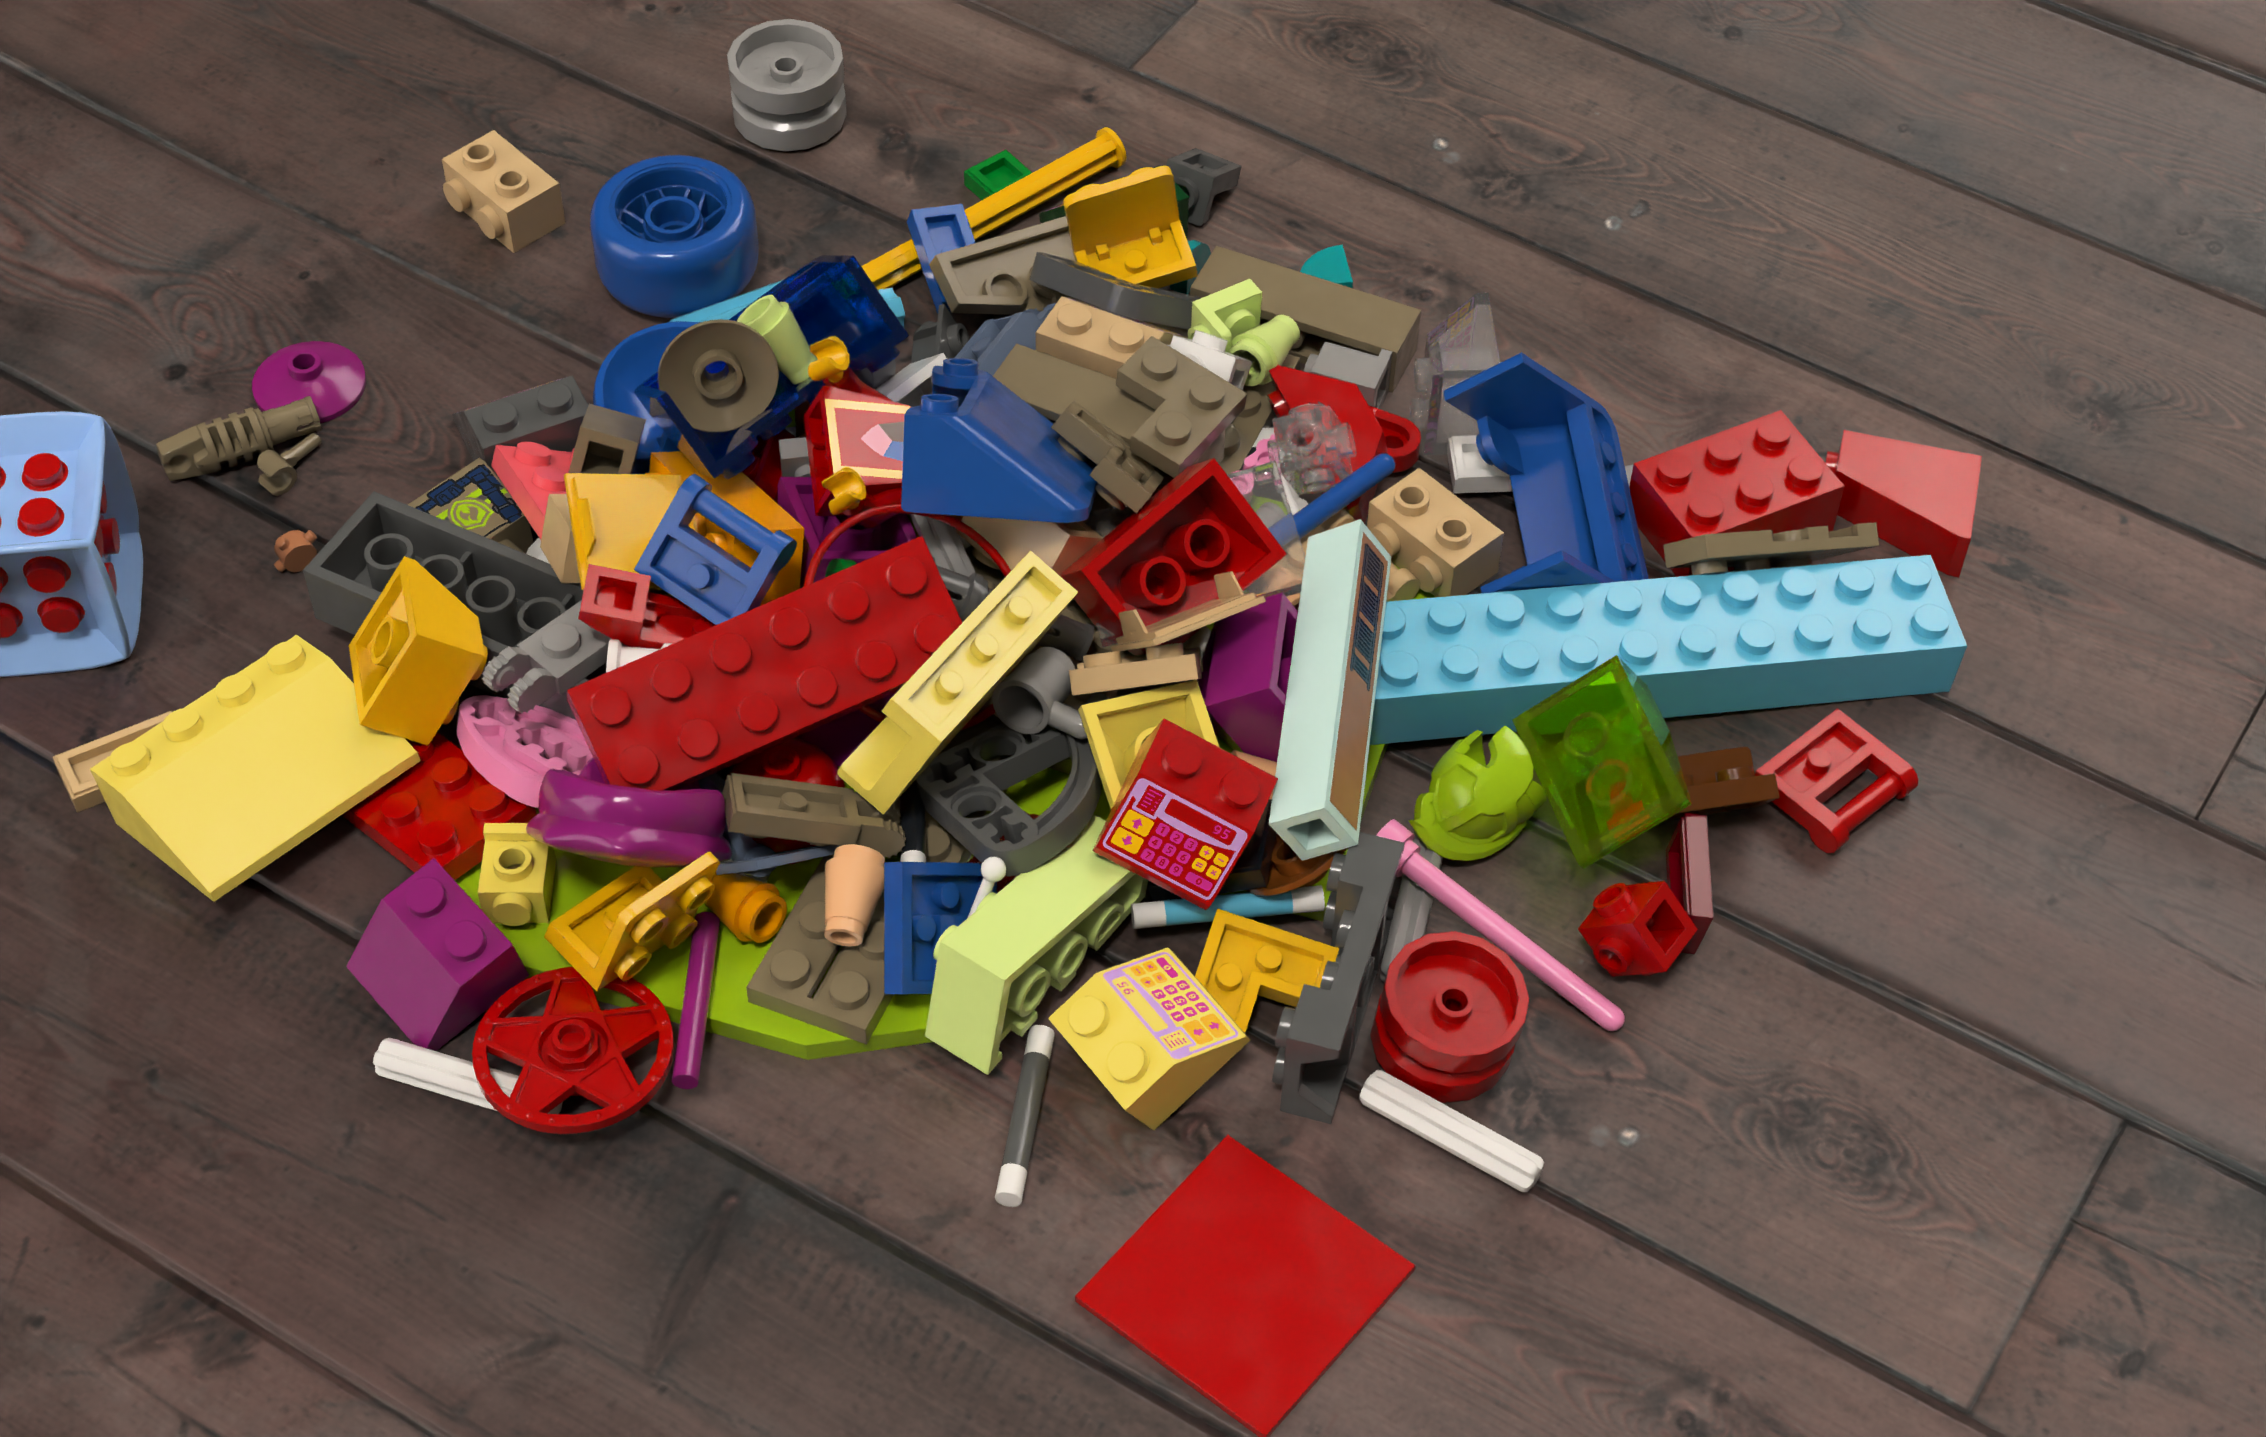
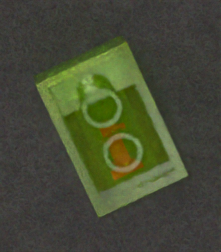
M1617 655L1512 719L1521 740L1530 754L1534 769L1578 865L1583 869L1692 804L1671 733L1648 686Z

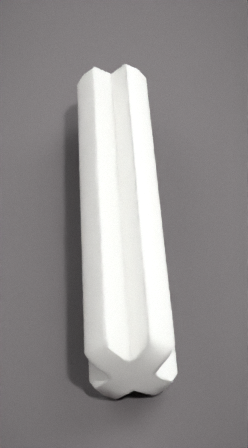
M393 1038L382 1040L378 1050L375 1052L373 1064L375 1065V1072L379 1076L497 1111L481 1092L476 1080L473 1062ZM489 1067L492 1077L501 1090L510 1097L519 1076ZM563 1102L547 1114H558L561 1111Z
M1376 1070L1365 1081L1359 1100L1364 1106L1520 1192H1528L1540 1178L1544 1161L1535 1153L1382 1070Z

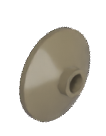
M723 319L704 321L678 334L664 351L658 368L659 390L668 410L687 426L707 432L730 431L755 420L772 401L779 378L777 360L767 340L750 326L737 321ZM717 361L726 363L724 369L719 373L713 374L705 371L706 366L710 363Z

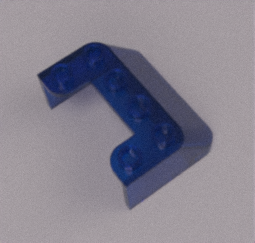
M853 255L819 256L758 298L773 295L778 302H787L809 346L831 336L841 339L847 347L850 357L849 367L852 370L861 371L868 368L871 373L878 371L900 354L896 345L909 336ZM746 308L741 310L739 313H737L729 320L737 321L739 316L743 313V311ZM723 361L710 363L706 366L705 371L713 374L719 373L724 369L726 363ZM658 371L635 389L634 394L700 474L713 479L722 474L727 480L742 472L755 461L756 458L751 451L758 444L756 439L758 435L765 441L781 432L792 422V418L788 413L806 400L811 405L822 386L826 385L823 383V380L814 381L810 377L804 382L794 385L779 371L775 395L765 411L740 428L725 432H707L692 428L668 393L659 390Z

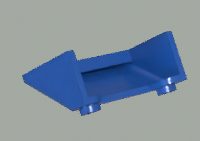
M949 358L943 360V366L933 367L932 394L921 396V406L909 408L904 415L901 508L903 511L1057 523L1080 522L1089 518L1097 493L1095 487L1098 484L1089 475L1097 466L1096 463L1089 458L1086 462L1080 461L1067 452L1058 442V438L1061 435L1051 428L1053 423L990 373L979 370L978 361L966 358Z

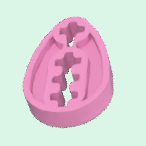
M488 695L469 697L459 705L457 737L464 755L475 770L490 784L520 803L538 808L539 791L547 771L554 768L579 775L587 762L593 758L577 721L554 710L536 705L528 713H521L509 705L507 698Z

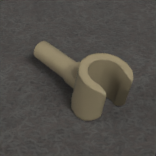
M311 433L290 450H286L280 455L274 450L263 451L257 460L258 468L264 473L260 475L259 483L275 496L288 492L297 480V472L293 467L299 460L321 445L320 437L315 433Z

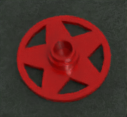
M574 967L554 969L532 976L501 995L491 1005L479 1023L472 1049L473 1067L477 1083L481 1092L494 1109L514 1123L532 1130L554 1134H577L616 1124L646 1105L658 1092L668 1076L674 1056V1038L671 1021L665 1007L650 989L633 978L622 981L617 977L604 986V988L623 993L640 1006L601 1011L592 986ZM551 989L543 1016L505 1018L522 1002ZM659 1038L656 1060L646 1078L638 1085L625 1058ZM488 1053L523 1067L510 1097L501 1090L492 1077L488 1064ZM570 1096H583L603 1107L602 1109L576 1115L547 1114Z

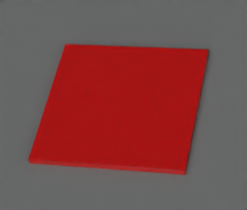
M1227 1134L1075 1295V1302L1258 1437H1269L1415 1271L1416 1265Z

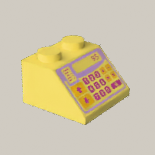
M1168 947L1097 972L1048 1018L1123 1109L1152 1130L1159 1127L1250 1041L1248 1036Z

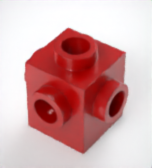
M1665 881L1631 885L1617 883L1609 886L1595 898L1593 910L1578 928L1593 950L1598 963L1607 970L1611 977L1640 974L1642 976H1650L1666 972L1698 930Z

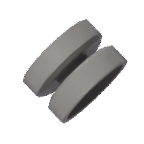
M795 19L773 20L748 28L733 41L727 54L735 127L745 139L767 149L779 151L804 150L828 141L841 129L847 116L846 95L843 83V55L840 42L829 30L807 21Z

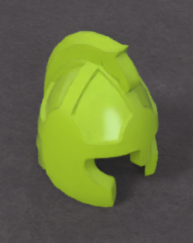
M1503 726L1497 731L1488 743L1491 757L1487 765L1483 751L1482 731L1476 730L1465 739L1456 741L1434 766L1431 772L1432 778L1429 792L1418 796L1414 809V819L1409 820V823L1424 845L1439 856L1449 860L1471 861L1496 853L1517 837L1526 826L1527 820L1547 800L1546 790L1539 783L1533 781L1534 766L1526 746L1519 736L1507 726Z

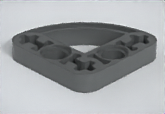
M1004 723L999 724L939 754L916 779L917 789L925 810L981 863L988 857L1001 858L1006 865L1005 876L1007 877L1030 872L1066 848L1088 824L1096 810L1102 789V781L1088 739H1078L1050 725H1047L1038 733L1023 734L1014 731ZM1012 755L1010 758L1001 761H987L996 756ZM1068 757L1072 761L1070 776L1064 789L1051 806L1035 820L1002 792ZM979 811L992 812L980 818H964L969 814ZM1004 835L1005 841L1000 842L999 838Z

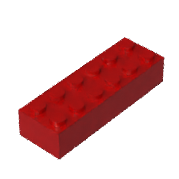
M919 536L567 690V701L605 784L656 791H676L898 692L962 624V621L923 536Z

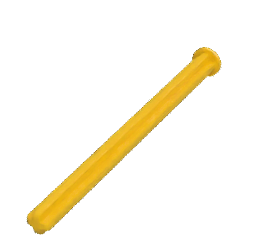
M1104 127L1097 131L1095 139L965 209L975 241L1110 166L1114 168L1123 166L1126 163V151L1119 136L1112 129ZM910 239L837 280L857 295L859 293L863 294L890 288L922 270L913 240Z

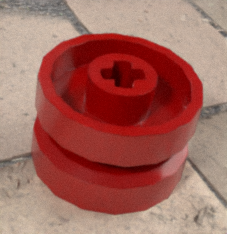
M1451 931L1426 934L1406 944L1389 965L1383 991L1375 1011L1370 1036L1376 1060L1386 1073L1442 1103L1471 1100L1492 1089L1508 1069L1514 1053L1515 1043L1518 1041L1525 1024L1529 995L1523 974L1506 952L1481 937Z

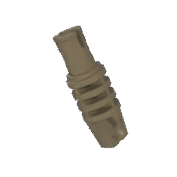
M307 396L290 404L263 412L259 408L253 409V407L243 409L244 413L238 415L237 412L228 414V418L223 420L221 417L212 419V423L208 425L202 422L156 444L158 455L169 481L222 471V464L227 463L229 468L237 466V459L243 458L244 462L247 463L253 461V454L259 453L260 455L263 451L274 450L273 445L299 436L322 431L321 424L318 422L320 419L311 397Z

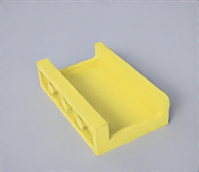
M1030 551L889 700L882 710L887 717L843 762L837 770L838 776L884 815L991 698L995 688L1032 651L1077 595L1078 591Z

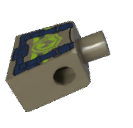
M480 457L407 504L525 554L533 544L530 523L498 476Z

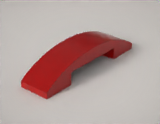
M592 564L588 565L578 619L612 639L620 640L621 643L630 647L661 649L664 643L674 644L715 626L714 623L677 598L648 592L651 579L649 575Z

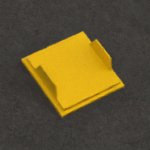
M565 473L564 481L581 589L584 590L589 564L638 573L634 568L682 485L681 475ZM694 515L689 527L698 532ZM650 581L649 590H663Z

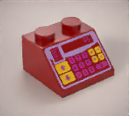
M1163 718L1142 743L1092 851L1207 910L1212 905L1253 836L1278 778Z

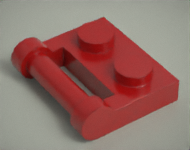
M1838 708L1755 772V776L1775 773L1780 798L1772 802L1807 829L1810 838L1820 850L1830 854L1835 853L1849 840V833L1891 799H1901L1912 792L1918 786L1919 780L1917 773L1907 761ZM1866 769H1869L1878 777L1877 780L1833 813L1823 805L1825 801Z

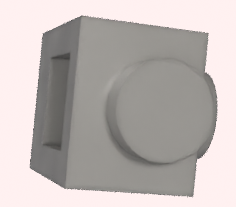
M1324 342L1319 355L1312 353L1309 355L1304 371L1354 383L1358 386L1368 405L1380 409L1389 390L1392 351L1381 349L1379 356Z

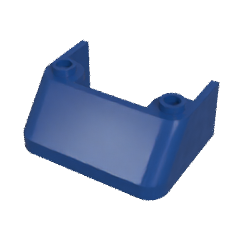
M1522 352L1443 391L1444 399L1447 403L1477 420L1479 434L1476 436V444L1483 460L1487 464L1495 465L1498 469L1510 475L1527 566H1522L1513 570L1508 575L1481 586V593L1649 579L1618 433L1610 415L1600 403Z

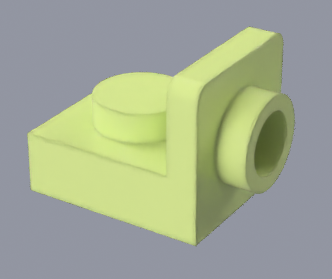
M1247 279L1193 301L1191 328L1188 329V339L1193 338L1195 330L1202 331L1227 340L1225 352H1228L1234 337L1260 326L1262 291L1251 279Z

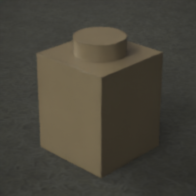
M589 403L580 426L569 473L632 474L646 419Z

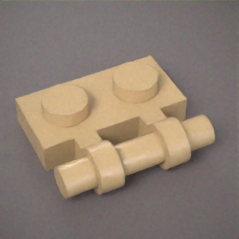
M1183 643L1146 647L1145 655L1121 657L1120 651L1083 656L1084 663H1077V669L1069 670L1072 695L1202 679L1201 672L1204 669L1201 648L1184 649Z

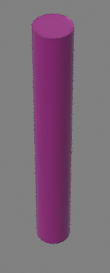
M701 912L695 916L698 924L692 933L672 1075L673 1085L681 1089H693L699 1083L720 919L711 912Z

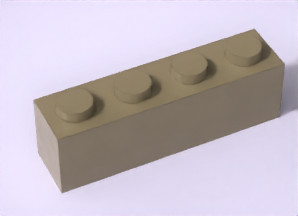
M1219 246L1214 248L1199 272L1198 277H1196L1191 285L1190 295L1205 297L1251 279L1262 291L1260 325L1269 322L1277 315H1286L1292 318L1299 327L1300 338L1292 346L1288 354L1300 357V363L1306 364L1311 353L1319 355L1324 342L1379 356L1381 349L1392 351L1388 391L1394 392L1417 350L1421 317L1420 309Z
M1019 344L1013 347L993 375V377L1053 424L1075 400L1129 445L1131 435L1155 411L1149 405L1117 387L1116 378ZM1225 430L1192 465L1215 458L1219 464L1224 458ZM1165 473L1166 476L1156 490L1160 491L1174 478Z

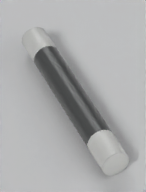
M1034 1025L1029 1029L995 1194V1200L1007 1207H1016L1022 1202L1055 1036L1054 1031L1044 1025Z

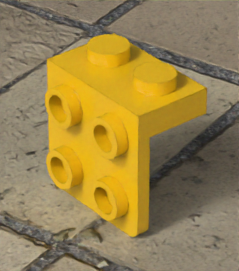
M1169 166L1145 167L1132 172L1129 176L1104 184H1088L1064 198L1063 204L1076 262L1133 284L1158 289L1198 277L1196 263L1180 222L1175 181Z
M707 852L665 881L650 867L634 866L550 922L544 938L596 991L617 977L622 981H627L646 966L653 952L663 945H666L669 949L677 947L695 930L698 921L694 916L698 908L705 903L715 889L711 881L720 861L711 852Z

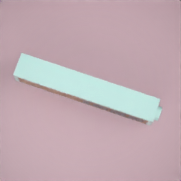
M1361 519L1309 536L1307 542L1275 774L1278 780L1273 789L1269 825L1302 861L1356 846L1359 840L1391 565L1390 554Z

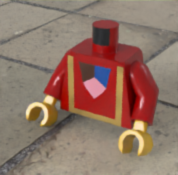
M831 336L811 344L810 352L818 360L809 364L808 375L814 381L823 380V383L826 385L822 386L804 415L815 516L847 515L852 517L859 512L874 507L901 504L904 415L911 406L894 402L862 382L849 367L850 357L847 347L838 337ZM898 514L876 516L858 524L864 528H875Z

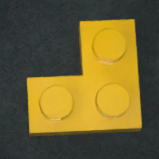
M1217 908L1195 977L1245 1033L1257 995L1297 1007L1303 985L1307 984L1320 988L1325 966L1328 961H1336L1339 948Z

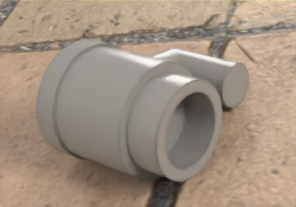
M1042 647L1034 653L1026 655L995 688L992 696L994 710L1001 721L1014 731L1023 734H1035L1042 731L1047 725H1050L1078 739L1087 738L1079 711L1063 704L1071 693L1069 670H1074L1075 666L1071 659L1059 649ZM1094 693L1085 704L1109 698L1102 693Z

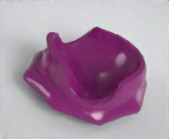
M594 758L587 762L579 775L554 768L547 771L539 791L538 809L540 813L535 815L526 826L527 834L553 848L624 866L686 867L707 852H711L720 863L730 860L733 854L728 840L723 835L726 825L725 800L721 792L718 790L701 789L699 781L676 791H656L605 784Z

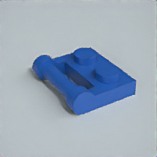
M693 474L678 489L634 570L639 574L651 576V582L717 625L760 606L778 572L793 556L797 541L781 530L775 533L771 532L712 493V485L698 475ZM696 513L701 514L758 552L759 555L752 567L750 568L690 528L689 524Z

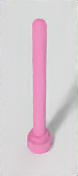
M1395 819L1390 820L1377 833L1376 836L1405 843L1396 877H1400L1402 874L1407 876L1605 1030L1617 1031L1623 1026L1625 1016L1618 1006L1419 854L1421 847L1413 842L1415 834Z

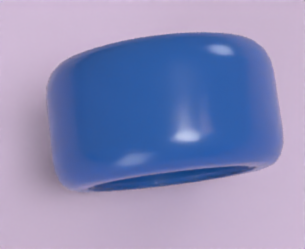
M685 155L658 156L639 161L611 177L602 186L592 205L590 230L595 264L600 280L617 301L634 311L655 317L676 318L738 296L747 287L754 275L758 263L759 243L756 213L752 197L743 182L733 172L715 162Z

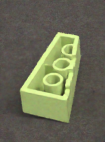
M1093 814L1081 833L1060 853L1032 871L1015 876L1014 880L997 894L994 892L989 893L969 918L959 926L952 925L943 932L936 943L933 953L937 964L925 1037L988 1075L1002 1060V1052L999 1051L1000 1042L1007 1034L1013 1031L1022 1037L1038 1019L1035 1009L1042 1001L1047 989L1052 986L1062 991L1076 976V971L1085 957L1087 947L1089 946L1097 951L1131 913V904L1141 902L1146 895L1149 880L1092 851L1106 822L1105 820Z

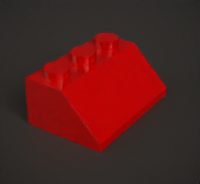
M1212 458L1188 466L1145 502L1137 514L1135 512L1132 513L1059 576L1078 591L1074 599L1092 623L1116 641V638L1123 636L1119 618L1120 612L1136 609L1144 625H1151L1208 601L1219 599L1214 575L1233 571L1244 592L1287 553L1216 459ZM1201 628L1156 646L1185 643ZM1145 648L1128 650L1135 656L1146 654Z

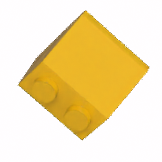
M405 556L349 644L359 724L428 746L441 725H447L451 722L458 707L459 697L470 680L475 681L480 677L487 662L488 650L483 645L478 616L416 560Z

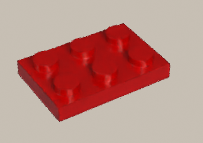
M437 732L428 746L406 739L418 752L421 761L341 816L414 873L435 858L445 871L456 880L482 862L485 844L483 835L485 823H528L537 815L535 807L512 799L505 792L490 784L475 770L460 748Z

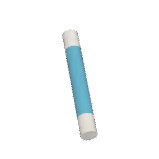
M1322 885L1299 887L1285 893L1269 896L1255 895L1250 892L1217 895L1207 910L1185 899L1131 904L1133 929L1213 922L1217 908L1245 918L1324 911L1325 901Z

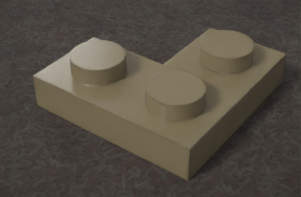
M1153 336L1117 371L1116 386L1155 409L1146 421L1131 435L1129 450L1173 478L1178 476L1188 466H1191L1245 409L1246 392Z
M1075 400L1064 410L1051 427L1061 435L1058 438V442L1067 452L1080 461L1086 462L1089 458L1097 464L1089 475L1098 482L1095 489L1102 498L1120 510H1124L1128 506L1137 514L1166 476L1162 470L1129 450L1130 445Z

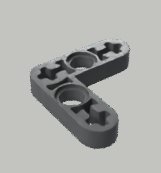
M1043 252L1036 253L1030 275V280L1107 312L1131 319L1183 329L1191 328L1192 302L1203 298L1133 284L1082 263Z

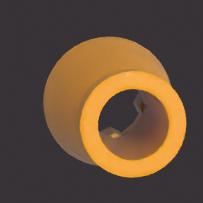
M715 872L711 881L715 889L704 904L716 914L721 922L740 941L763 943L771 939L781 928L787 913L786 901L780 897L777 887L773 884L737 873L717 875Z

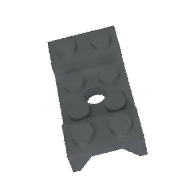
M1359 832L1358 845L1349 847L1346 855L1335 853L1327 881V890L1332 892L1326 906L1323 928L1333 930L1331 946L1339 948V952L1335 962H1327L1320 988L1304 984L1296 1009L1285 1007L1282 1012L1275 1045L1279 1046L1280 1049L1272 1076L1273 1083L1282 1085L1280 1111L1328 1124L1332 1123L1383 959L1394 910L1387 904L1404 851V842Z

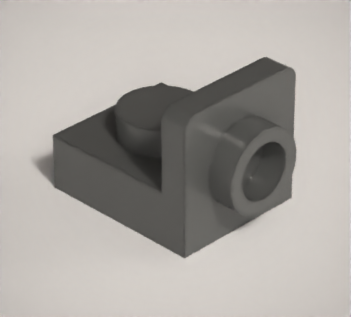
M1197 148L1167 160L1166 166L1171 168L1174 181L1189 196V223L1197 226L1207 223L1213 197L1237 186L1241 165Z

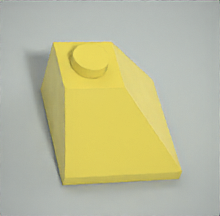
M1197 680L1084 704L1078 709L1110 809H1112L1142 743L1163 718L1219 747Z

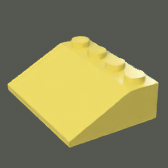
M295 635L288 641L272 647L266 655L237 674L224 678L214 689L186 707L170 713L163 722L140 737L119 746L109 757L90 768V771L116 824L215 902L421 760L418 752L405 738L360 725L354 683L330 657L298 635Z

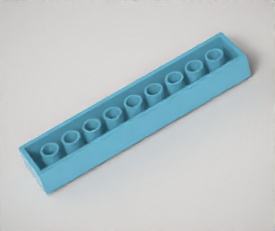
M1931 555L1388 601L1385 608L1370 745L1469 736L1476 730L1482 731V735L1495 734L1503 726H1507L1514 732L1949 692L1966 651L1967 644Z

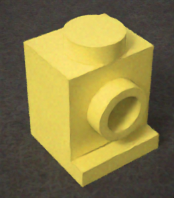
M528 823L484 824L483 835L485 844L478 897L481 910L493 923H501L508 926H519L525 923H549L556 869L555 852L553 847L539 842L527 834L526 826Z

